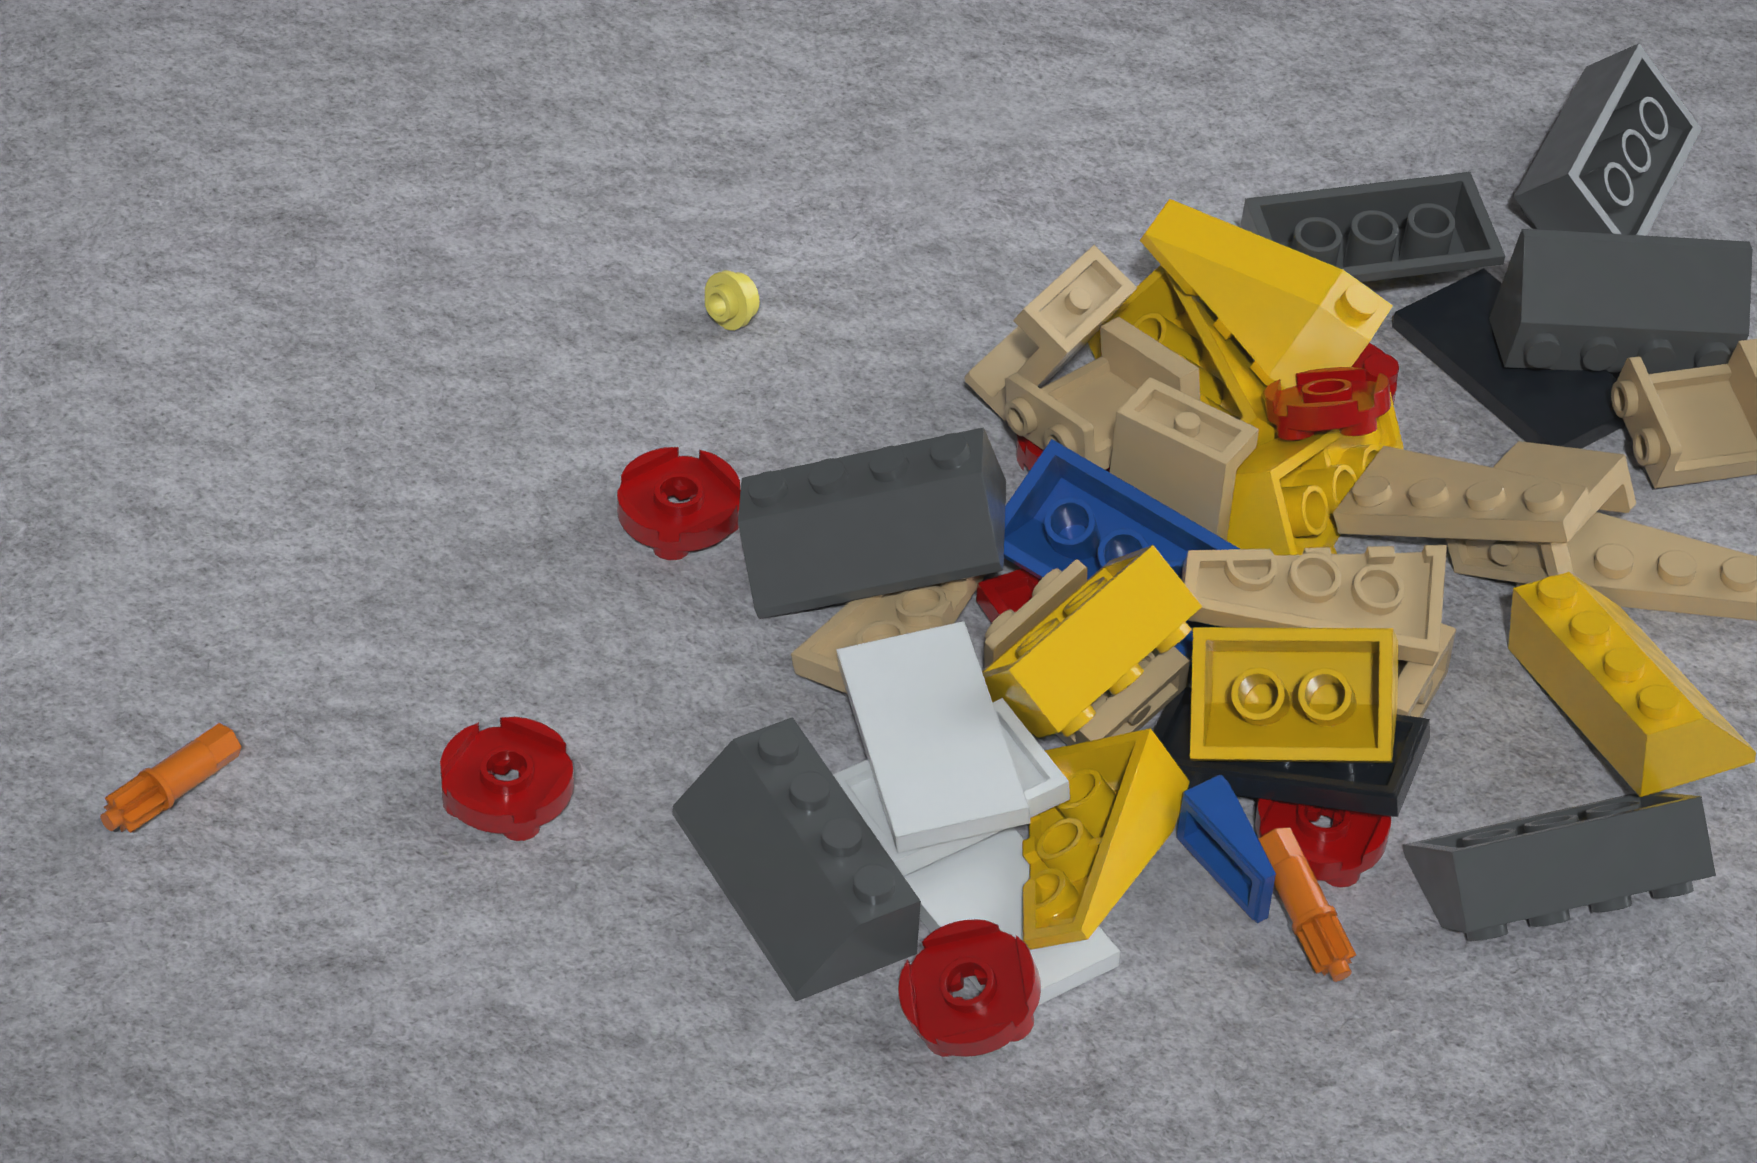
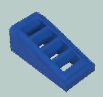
M1217 775L1184 791L1176 838L1252 920L1259 923L1267 919L1276 873L1229 782L1223 775Z

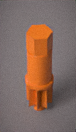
M218 723L154 767L145 768L140 771L136 777L105 797L108 804L104 808L107 811L100 816L103 825L109 831H114L119 827L121 832L127 829L132 833L162 811L170 809L175 800L239 756L242 746L233 730Z
M1276 828L1258 838L1276 873L1274 887L1293 923L1292 930L1298 936L1316 974L1322 972L1323 976L1330 973L1334 982L1341 981L1351 975L1352 971L1348 964L1352 963L1350 959L1355 957L1356 953L1337 917L1336 909L1329 905L1291 829Z

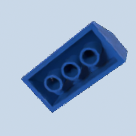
M1051 439L1005 506L1004 558L1039 579H1042L1053 569L1058 568L1063 571L1078 559L1087 567L1088 580L1110 560L1154 545L1182 580L1183 564L1188 550L1240 549ZM1186 621L1192 630L1174 647L1189 660L1190 669H1192L1193 627L1221 626Z

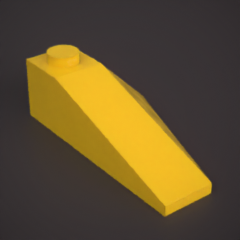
M1172 199L1167 201L1140 239V242L1180 288L1188 295H1199L1218 317L1213 326L1225 340L1234 336L1255 361L1250 368L1267 386L1280 379L1281 390L1297 385L1296 373L1321 368L1352 367L1393 307L1392 304L1343 269Z
M1391 392V407L1384 415L1376 418L1377 430L1370 434L1345 436L1340 434L1339 429L1315 431L1314 435L1305 439L1284 440L1278 437L1256 447L1236 471L1227 541L1240 549H1271L1274 555H1302L1304 548L1330 547L1331 554H1337L1334 545L1341 534L1338 533L1333 512L1383 446L1404 449Z
M1151 728L1044 750L1068 779L1070 800L1031 817L1029 838L1023 840V857L1030 864V879L1023 886V941L1030 950L1089 939L1174 831L1181 810L1183 792L1188 789L1190 781Z

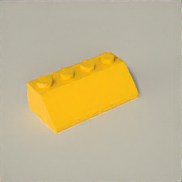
M1160 265L1136 286L1137 289L1107 322L1120 317L1199 368L1200 401L1258 428L1256 447L1278 438L1276 425L1269 422L1266 415L1264 391L1267 385L1251 370L1250 366L1254 362L1251 355L1234 336L1225 340L1213 326L1218 317L1199 295L1186 294ZM1100 329L1088 341V345L1096 359L1102 356Z
M1570 572L1549 576L1542 580L1513 588L1508 649L1640 797L1755 762L1756 751L1619 605Z

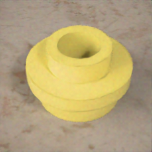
M729 270L715 273L708 279L704 293L705 307L708 314L726 330H737L746 326L759 309V293L754 282L744 273Z

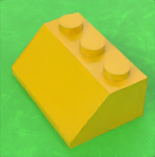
M1154 545L1110 560L982 671L992 702L1003 698L1028 731L1038 738L1059 733L1060 731L1065 737H1068L1095 716L1096 711L1091 704L1102 694L1109 690L1112 695H1116L1143 674L1144 670L1139 665V662L1156 648L1162 654L1185 638L1192 630L1186 621L1200 610L1202 605Z
M1193 627L1190 760L1392 763L1398 697V639L1394 629Z

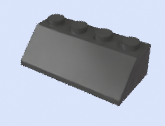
M1638 43L1586 66L1514 198L1519 203L1526 218L1532 221L1540 230L1647 236L1702 128L1641 44Z
M1471 172L1245 198L1240 225L1242 229L1343 269L1360 282L1503 265L1506 257Z
M1521 229L1489 317L1504 367L1593 371L1606 369L1610 373H1621L1626 359L1638 356L1641 357L1648 374L1728 364L1738 341L1747 340L1749 336L1753 252L1750 242Z
M984 427L742 477L738 526L754 609L758 618L763 619L1003 571L1006 479Z
M793 717L734 738L673 805L672 815L795 1002L917 954L920 899Z
M1657 792L1640 797L1637 793H1632L1403 844L1405 858L1441 927L1466 932L1469 941L1487 940L1507 935V923L1529 919L1530 926L1533 927L1563 923L1571 919L1569 909L1590 904L1592 912L1624 909L1632 906L1631 895L1652 891L1653 898H1669L1689 894L1694 891L1692 881L1716 876L1702 796Z

